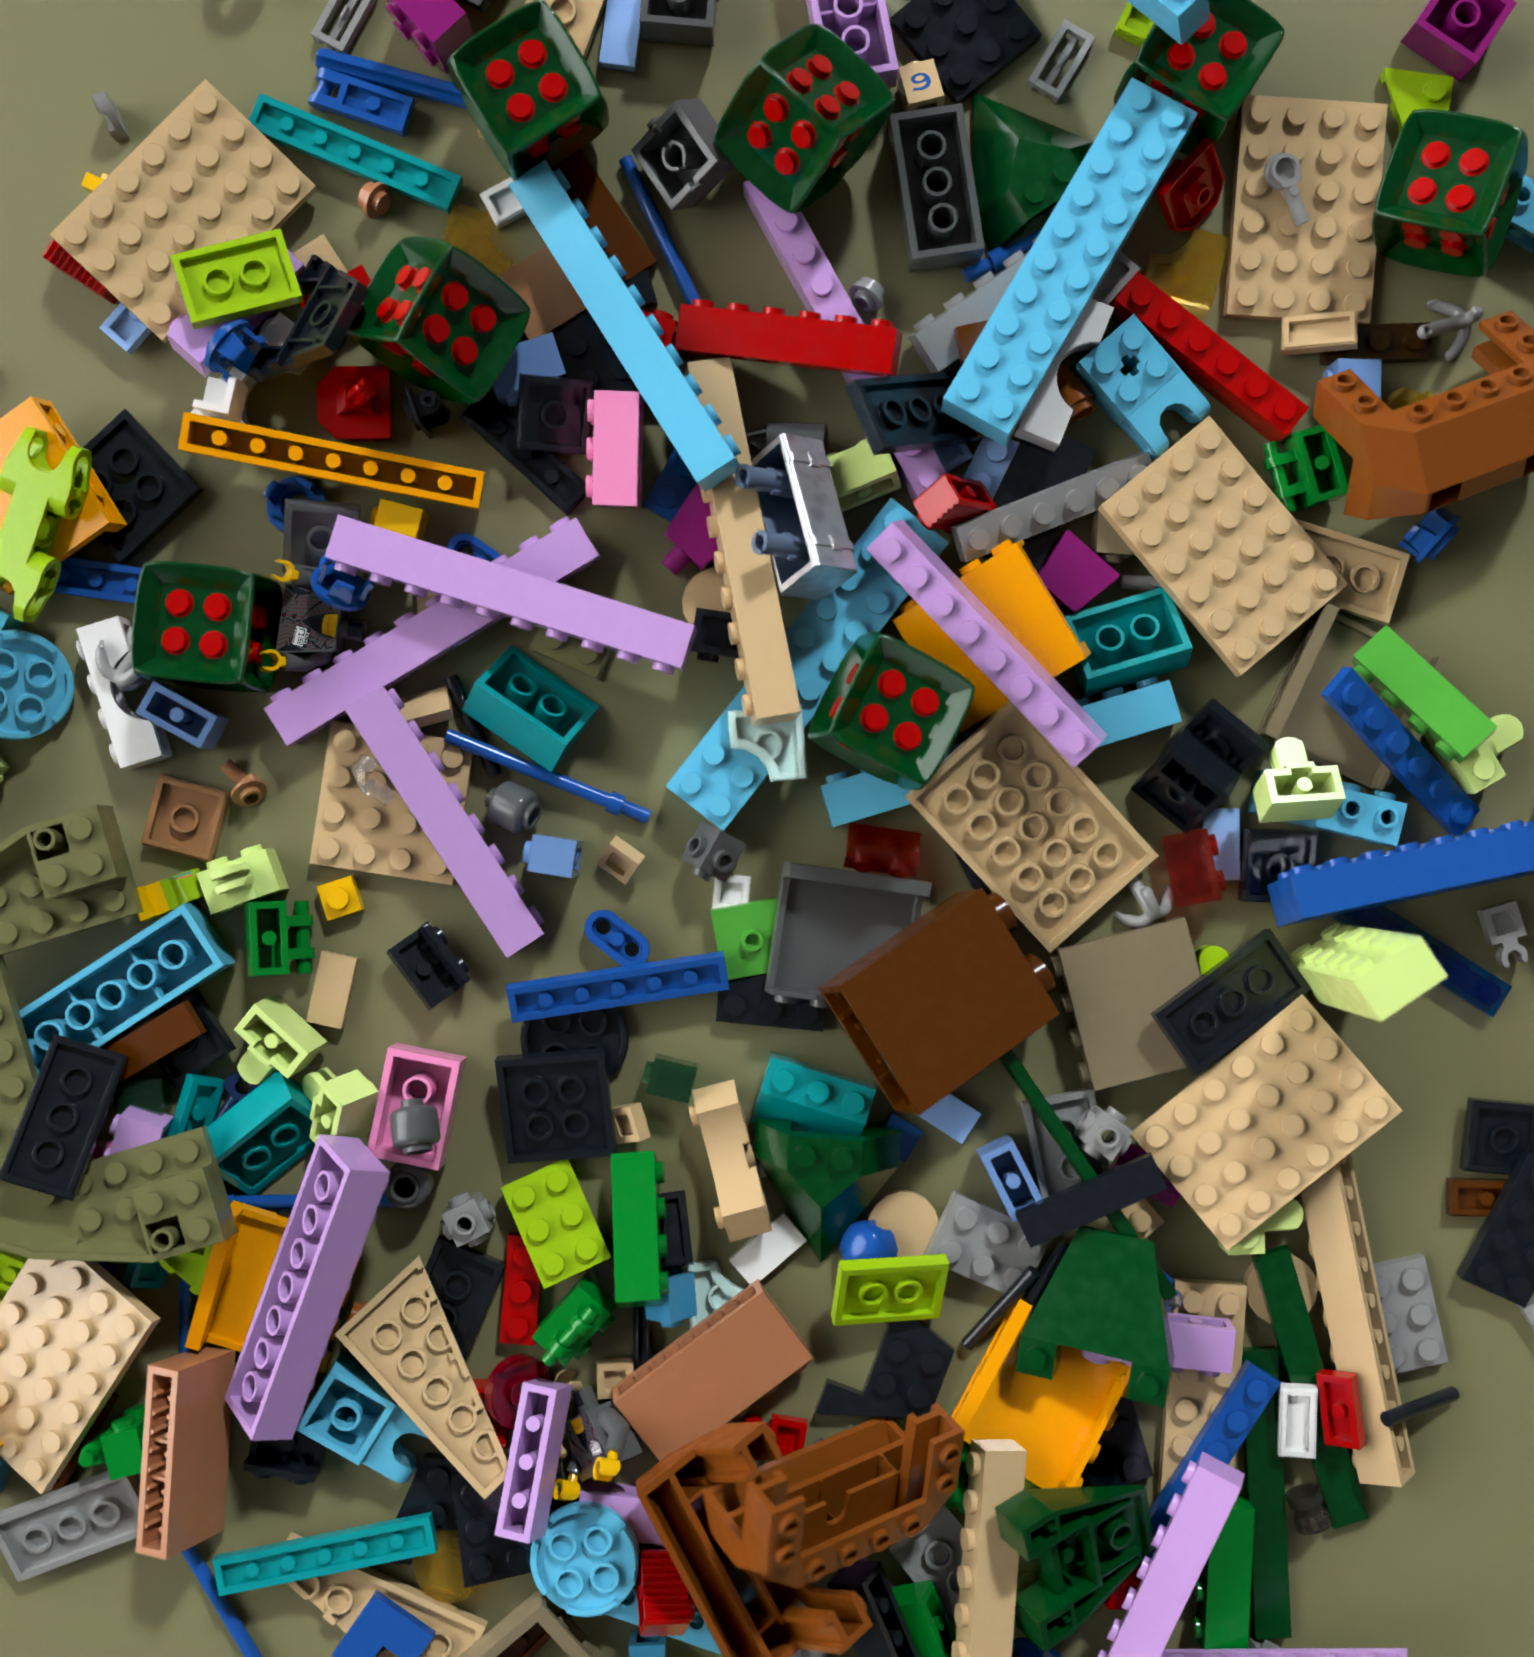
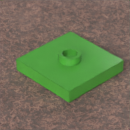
M778 897L710 909L718 952L724 951L728 980L767 973Z

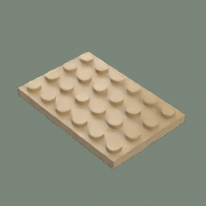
M204 79L49 235L165 344L169 340L166 333L169 331L172 322L177 317L185 316L188 313L170 255L279 229L317 191V188L213 85Z
M1248 95L1239 107L1223 317L1282 321L1284 317L1357 310L1358 325L1370 324L1376 258L1372 217L1379 186L1382 181L1388 104ZM1277 153H1290L1299 160L1301 165V180L1297 183L1310 221L1297 227L1283 192L1271 188L1264 177L1266 163Z
M1210 415L1097 508L1236 677L1244 674L1348 585L1347 581Z
M1010 700L943 760L934 776L924 788L910 790L905 795V798L982 881L1008 903L1015 916L1050 953L1159 856L1078 766L1073 767Z
M1301 994L1280 1013L1253 1032L1135 1127L1131 1135L1146 1153L1151 1152L1159 1169L1228 1251L1403 1110L1303 994Z
M28 1258L0 1303V1440L4 1444L0 1448V1457L41 1495L51 1490L161 1319L96 1261L38 1260Z

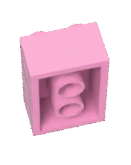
M594 390V399H588L587 420L591 422V425H594L593 437H587L586 444L587 460L593 462V475H586V497L592 499V505L598 507L642 508L644 398L640 392Z
M397 1042L388 1047L368 1148L378 1159L433 1170H439L446 1163L467 1056ZM423 1098L424 1104L437 1108L441 1139L433 1145V1151L403 1155V1150L396 1149L392 1143L390 1114L401 1108V1101Z

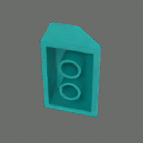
M1162 587L1064 616L1079 642L1085 641L1091 651V654L1086 659L1072 666L1084 698L1188 667L1193 646L1174 601Z
M511 645L474 683L462 711L552 773L572 749L600 706Z
M771 1052L749 1121L755 1123L756 1118L792 1121V1131L861 1136L876 1088L872 1083Z
M277 1071L207 1127L222 1179L248 1195L258 1193L316 1145L309 1138L312 1120L309 1118L312 1102L304 1095L303 1087L292 1077L287 1079L282 1073Z

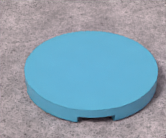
M24 630L0 631V738L7 740L31 739V737L42 734L58 724L67 714L74 696L73 672L63 653L46 638Z
M580 1501L569 1503L549 1515L545 1536L532 1542L530 1551L531 1572L540 1593L543 1596L546 1595L558 1607L566 1610V1614L577 1617H596L617 1608L633 1589L640 1571V1547L631 1526L615 1510L596 1502Z

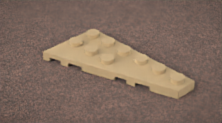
M419 1255L334 1335L485 1500L505 1480L508 1460Z
M291 1532L286 1541L302 1538V1536ZM370 1567L287 1583L304 1600L309 1599L324 1613L323 1618L332 1626L336 1624L345 1633L374 1592L378 1590L436 1631L420 1657H458L482 1637L488 1623L483 1618ZM382 1646L375 1657L398 1656Z

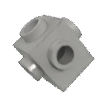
M1094 1104L1091 1109H1087L1082 1114L1076 1125L1077 1129L1074 1134L1083 1141L1080 1148L1097 1160L1102 1155L1110 1161H1113L1116 1155L1121 1157L1127 1151L1132 1141L1130 1136L1133 1131L1124 1125L1128 1118L1110 1105L1105 1111ZM1111 1130L1105 1140L1102 1141L1103 1132Z
M481 1190L471 1195L465 1191L447 1201L449 1206L441 1214L443 1220L440 1221L446 1238L448 1240L453 1239L457 1248L468 1243L469 1247H473L490 1237L488 1232L491 1231L496 1223V1212L491 1201L488 1198H484ZM462 1217L469 1218L472 1226L467 1228Z

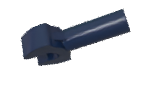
M239 1072L227 1077L223 1082V1087L226 1088L228 1097L216 1113L213 1122L260 1084H253L248 1092L244 1093L238 1087L239 1082L243 1079Z

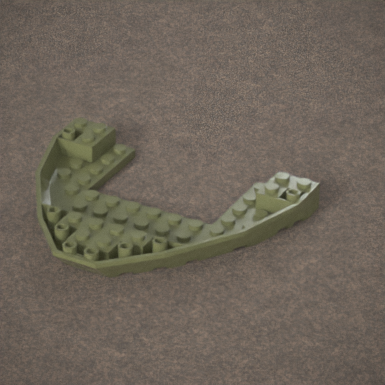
M93 805L21 828L0 843V1170L38 1076L3 955L144 912L113 806ZM207 1125L90 1160L75 1201H69L0 1180V1250L30 1259L153 1263L225 1241L238 1232Z

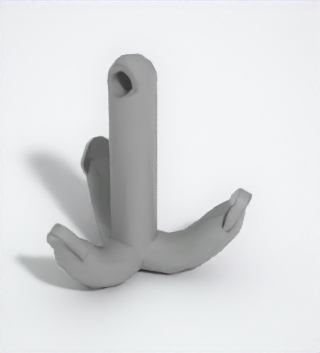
M1439 299L1430 300L1426 303L1430 311L1440 312L1450 317L1421 325L1417 330V336L1424 340L1458 330L1456 339L1445 353L1446 360H1452L1466 346L1471 335L1472 324L1483 317L1484 310L1480 306L1474 305L1472 310L1466 312L1456 304Z
M100 640L95 650V661L97 669L104 678L114 682L117 688L122 691L135 690L148 682L147 679L134 674L131 663V650L116 669L112 668L104 648V640Z
M1137 875L1127 885L1144 914L1136 916L1116 911L1115 916L1123 924L1136 928L1148 926L1156 919L1166 917L1173 906L1171 886H1164L1162 900L1159 905L1153 890L1144 885Z

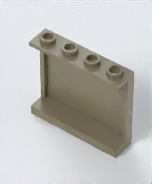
M1327 602L1311 616L1256 733L1274 745L1281 738H1297L1304 743L1309 762H1314L1318 766L1338 765L1341 777L1370 791L1383 790L1384 787H1388L1391 784L1395 775L1320 695L1342 667L1355 668L1352 665L1353 655L1378 632L1338 614L1340 608ZM1416 651L1443 676V669L1440 668L1445 660L1444 657L1431 658ZM1371 682L1368 686L1380 698L1379 694L1382 692ZM1384 702L1411 732L1412 728L1406 721L1409 717L1399 707L1393 710Z
M1174 916L1164 919V922L1062 948L1058 946L1053 950L1055 956L1050 957V964L1054 977L1061 978L1064 991L1059 992V999L1063 1012L1069 1013L1073 1026L1068 1027V1034L1072 1047L1079 1049L1082 1061L1077 1062V1070L1083 1084L1087 1083L1088 1087L1092 1090L1098 1091L1187 1068L1151 1016L1153 1011L1201 976L1186 917Z

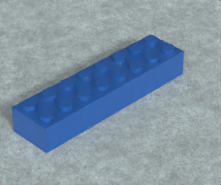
M1523 820L1509 822L1491 830H1488V827L1475 829L1457 837H1453V834L1441 836L1419 845L1418 842L1407 843L1383 852V849L1373 850L1348 859L1347 856L1327 860L1325 864L1312 867V864H1305L1290 868L1287 872L1277 874L1278 881L1267 885L1277 927L1534 874V820L1523 823Z

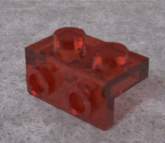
M849 823L843 867L853 868L863 873L871 871L889 873L897 878L915 877L921 856L919 853L921 833Z
M1207 828L1160 837L1175 907L1179 908L1222 900L1221 892L1226 891V883L1222 869H1215L1213 856L1219 855L1215 834L1208 835Z

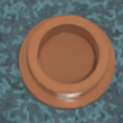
M367 182L361 188L358 195L359 208L371 219L384 215L391 205L389 187L382 182Z

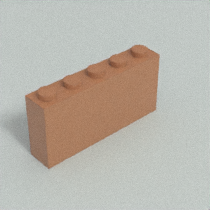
M757 1279L611 1388L613 1402L656 1458L661 1461L671 1452L724 1425L731 1419L742 1417L749 1410L751 1404L761 1397H767L774 1393L779 1384L790 1375H797L807 1367L809 1361L813 1359V1356L805 1340L759 1279Z
M204 1344L199 1351L191 1349L148 1365L136 1553L168 1560L224 1531L232 1410L224 1397L235 1369V1350Z

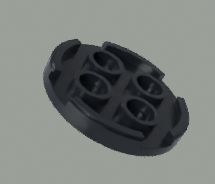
M620 1007L523 1021L520 1035L522 1054L605 1047L610 1080L622 1066L628 1052V1023Z

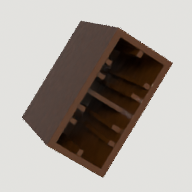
M983 888L953 894L818 987L890 1104L897 1112L921 1115L1060 1014L1048 995L1056 989L1053 975L1037 956L1033 954L1024 956L1011 935V932L1018 926L1016 916L1008 903L997 893L991 892L986 895Z

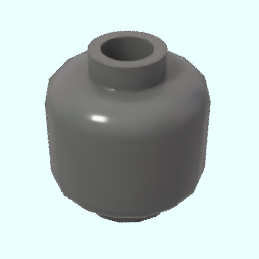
M506 781L499 785L498 788H492L485 800L489 821L514 834H520L534 828L542 811L538 795L533 790L513 781Z
M423 1098L401 1101V1108L390 1114L392 1143L396 1149L403 1150V1155L433 1151V1145L440 1141L441 1134L437 1108L424 1104Z
M397 1162L389 1169V1182L384 1193L389 1202L398 1208H416L428 1198L433 1190L435 1182L432 1169Z

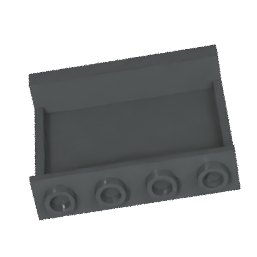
M783 861L764 991L775 995L774 1001L796 1004V998L809 999L810 1006L830 1008L818 987L920 918L923 896L930 897L932 882Z

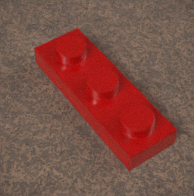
M510 1232L508 1234L499 1343L535 1346L536 1341L532 1339V1336L538 1327L542 1284L520 1232Z

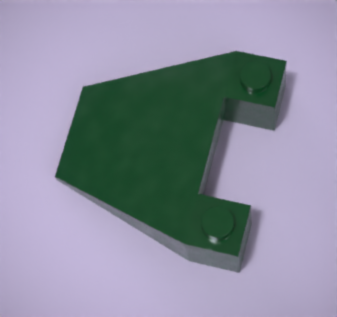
M1085 1225L1079 1227L1021 1333L1015 1371L1052 1380L1059 1367L1062 1345L1132 1362L1126 1399L1164 1408L1170 1391L1175 1356L1155 1241Z
M1142 1485L1024 1489L995 1507L1000 1538L1028 1562L1037 1557L1041 1579L1016 1594L1015 1619L1017 1627L1044 1652L1074 1634L1142 1563L1144 1556H1148L1155 1549L1151 1545L1154 1537L1147 1491Z

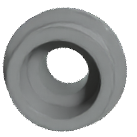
M862 277L851 285L849 294L853 304L862 311H877L883 304L884 289L877 281L869 277Z

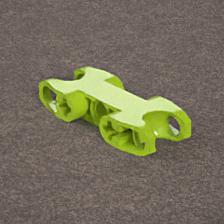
M29 426L21 433L11 452L6 457L0 474L1 491L12 495L0 530V588L6 580L11 583L15 592L13 604L14 618L22 622H34L55 591L61 573V562L48 554L61 517L72 520L79 515L84 506L89 491L92 451L72 445L64 454L57 468L52 470L46 460L47 432Z

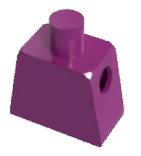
M698 485L692 489L664 533L666 540L674 548L661 563L676 577L690 562L701 572L714 565V552L718 551L716 538L709 537L707 528V516H711L709 503H703Z
M1067 530L1059 538L1038 572L1059 609L1066 615L1076 613L1120 576L1118 572L1070 530Z

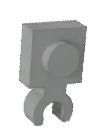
M1509 900L1476 910L1486 944H1498L1495 954L1497 964L1504 968L1510 967L1508 954L1511 951L1515 952L1519 962H1527L1528 952L1517 940V938L1527 935L1517 900Z

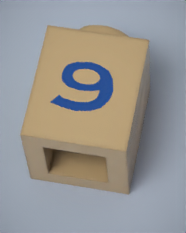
M933 58L924 61H912L899 67L897 90L904 112L944 106L945 95Z

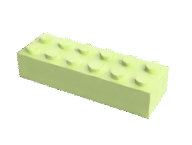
M1340 923L1331 925L1320 934L1322 939L1313 945H1310V943L1304 944L1291 953V960L1311 988L1305 993L1308 1000L1380 1022L1448 977L1421 936L1347 924L1340 925Z

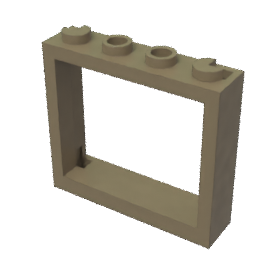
M537 1590L458 1657H497L537 1622L569 1657L606 1656L562 1608L555 1605L546 1595L543 1596Z

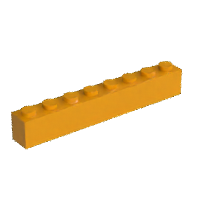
M183 412L178 450L185 453L480 511L486 476L483 471Z

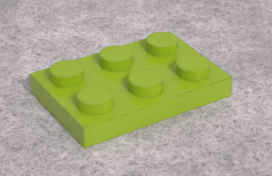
M281 228L170 255L194 330L304 302Z
M569 1159L559 1160L501 1187L544 1289L612 1258Z
M946 1254L840 1260L831 1311L834 1326L940 1318L950 1265Z

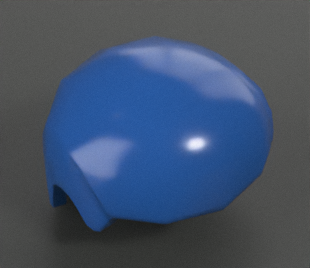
M875 1220L853 1222L842 1234L840 1253L843 1260L897 1257L898 1247L894 1234L891 1230L878 1227Z

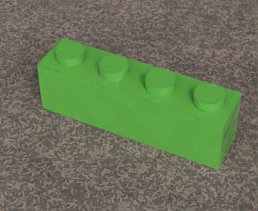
M1387 625L1353 655L1352 665L1355 667L1353 668L1367 685L1372 682L1382 692L1379 694L1380 698L1391 709L1396 710L1399 707L1409 717L1406 721L1412 729L1422 736L1427 733L1436 742L1434 745L1435 749L1446 760L1451 761L1455 759L1461 764L1491 737L1498 726Z

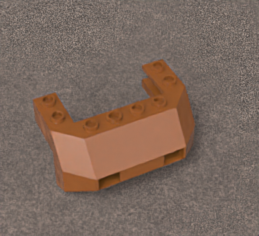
M1512 311L1479 322L1478 329L1491 340L1475 345L1471 358L1489 376L1393 411L1351 369L1318 380L1312 416L1353 458L1344 515L1364 520L1425 514L1533 473L1534 330Z
M938 1403L932 1404L930 1412L917 1417L914 1413L908 1414L905 1433L890 1417H876L784 1455L778 1460H772L758 1466L761 1474L747 1483H717L701 1490L711 1535L737 1568L764 1580L793 1588H799L810 1582L819 1581L829 1573L842 1567H849L856 1561L875 1552H881L888 1546L905 1538L914 1537L927 1526L957 1489L965 1430Z
M765 1422L725 1423L671 1452L636 1480V1494L723 1657H791L799 1649L842 1655L873 1626L866 1612L867 1606L864 1600L855 1591L815 1588L811 1582L799 1588H793L764 1580L737 1568L710 1532L701 1490L717 1483H747L761 1474L754 1460H778L783 1456L777 1446L775 1433Z

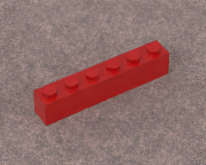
M1137 271L1111 304L1114 307L1111 314L1112 317L1122 324L1134 314L1185 375L1268 441L1277 440V442H1280L1310 408L1140 272Z
M693 299L692 305L680 304L675 349L685 354L719 358L731 357V359L880 377L897 376L903 333L898 328H893V321L872 319L871 325L858 324L856 317L847 315H835V321L822 320L820 313L811 311H799L798 317L787 316L784 309L775 307H763V313L749 311L750 306L739 303H728L727 309L715 308L713 301L704 299Z

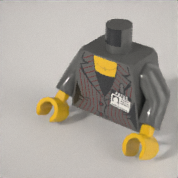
M275 560V562L282 563L286 567V573L283 577L270 574L271 578L281 582L291 580L292 584L285 583L276 650L267 649L258 654L268 655L273 661L271 667H259L261 672H272L279 667L282 671L310 672L330 663L334 655L343 653L345 640L358 642L365 640L367 622L365 620L348 618L349 611L338 610L324 603L311 587L310 577L312 572L302 568L295 569L294 565L288 560Z
M592 1386L585 1387L571 1394L579 1415L565 1424L572 1457L566 1470L568 1479L559 1478L555 1481L552 1496L555 1500L566 1502L567 1500L573 1501L578 1498L581 1490L578 1479L583 1482L593 1477L599 1481H611L613 1476L617 1475L620 1471L622 1463L643 1453L627 1419L616 1407L613 1400L599 1405Z

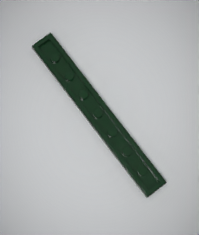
M1011 1049L1002 1055L999 1060L1082 1182L1097 1176L1013 1050ZM1121 1209L1106 1215L1117 1233L1139 1237ZM1159 1267L1164 1299L1168 1301L1178 1293Z
M1282 1245L1266 1250L1265 1254L1251 1255L1288 1383L1317 1385L1316 1373L1324 1369V1365L1290 1249L1287 1245ZM1318 1395L1316 1459H1311L1329 1523L1333 1529L1366 1520L1368 1516L1348 1448L1325 1445Z
M1275 1346L1243 1347L1242 1365L1247 1359L1280 1381L1278 1349ZM1278 1389L1243 1441L1246 1498L1255 1509L1251 1580L1252 1634L1255 1639L1292 1638L1283 1457H1278L1277 1454Z

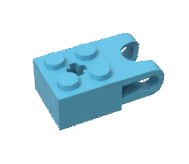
M1134 314L1081 359L1072 369L1094 394L1096 403L1116 426L1119 425L1141 451L1149 452L1152 460H1156L1169 448V440L1160 426V415L1163 411H1175L1190 423L1203 421L1211 412V406L1207 399ZM1123 365L1130 370L1126 376L1120 371Z
M342 1351L304 1410L302 1420L296 1428L300 1433L358 1466L362 1463L401 1484L411 1479L416 1470V1459L414 1454L400 1443L399 1437L403 1434L414 1433L428 1438L362 1364Z

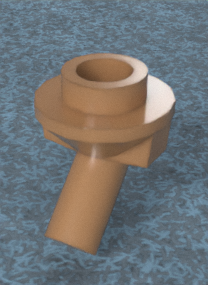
M231 759L220 768L236 784L231 791L232 801L236 805L254 806L266 795L267 787L259 775L254 773L247 775Z

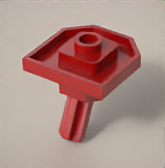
M1206 137L1201 140L1183 161L1177 158L1170 165L1158 189L1155 191L1168 228L1176 232L1194 230L1217 205L1225 176L1214 143Z
M335 366L317 384V421L337 441H392V369L387 366Z

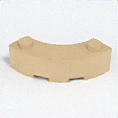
M734 1079L692 1090L695 1105L688 1106L693 1127L700 1126L710 1161L720 1205L714 1207L718 1228H726L730 1242L771 1232L772 1226Z

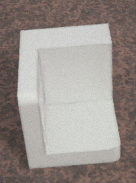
M208 376L203 401L194 399L192 407L205 416L241 423L248 387L238 378L229 377L226 383L223 379Z

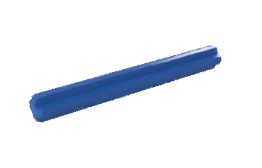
M327 48L317 50L315 65L318 69L320 67L327 68L371 84L467 109L461 93L455 88L453 82Z

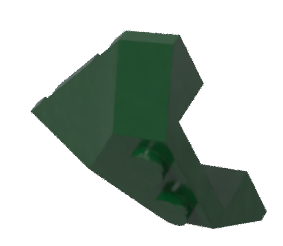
M973 92V174L983 238L989 249L993 250L997 247H1004L1022 235L1028 223L1057 205L1093 142Z
M756 1118L754 1156L802 1234L807 1239L820 1263L840 1240L846 1229L857 1219L899 1167L901 1129L865 1126L863 1136L792 1131V1121Z

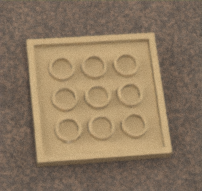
M331 720L309 863L455 885L453 875L354 724ZM424 735L425 739L420 741L427 754L432 751L436 753L445 767V770L440 772L447 785L452 782L456 784L465 798V801L460 803V805L466 812L475 754L445 743L442 737Z

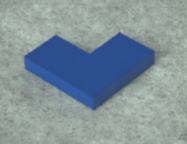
M376 1590L339 1642L332 1656L375 1657L382 1646H384L398 1657H420L436 1631Z

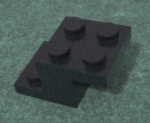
M1212 698L1170 737L1156 762L1135 780L1130 789L1187 834L1230 797L1243 771L1267 751L1270 743Z

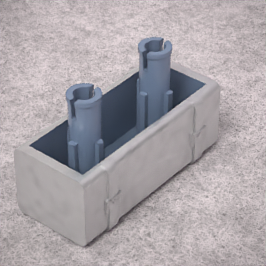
M782 433L751 460L752 466L741 464V467L737 468L735 483L739 488L757 490L765 530H758V533L755 532L752 538V549L756 554L771 555L780 594L783 596L821 600L858 572L853 555L854 548L848 537L831 474L832 467L830 460L826 456L823 441Z

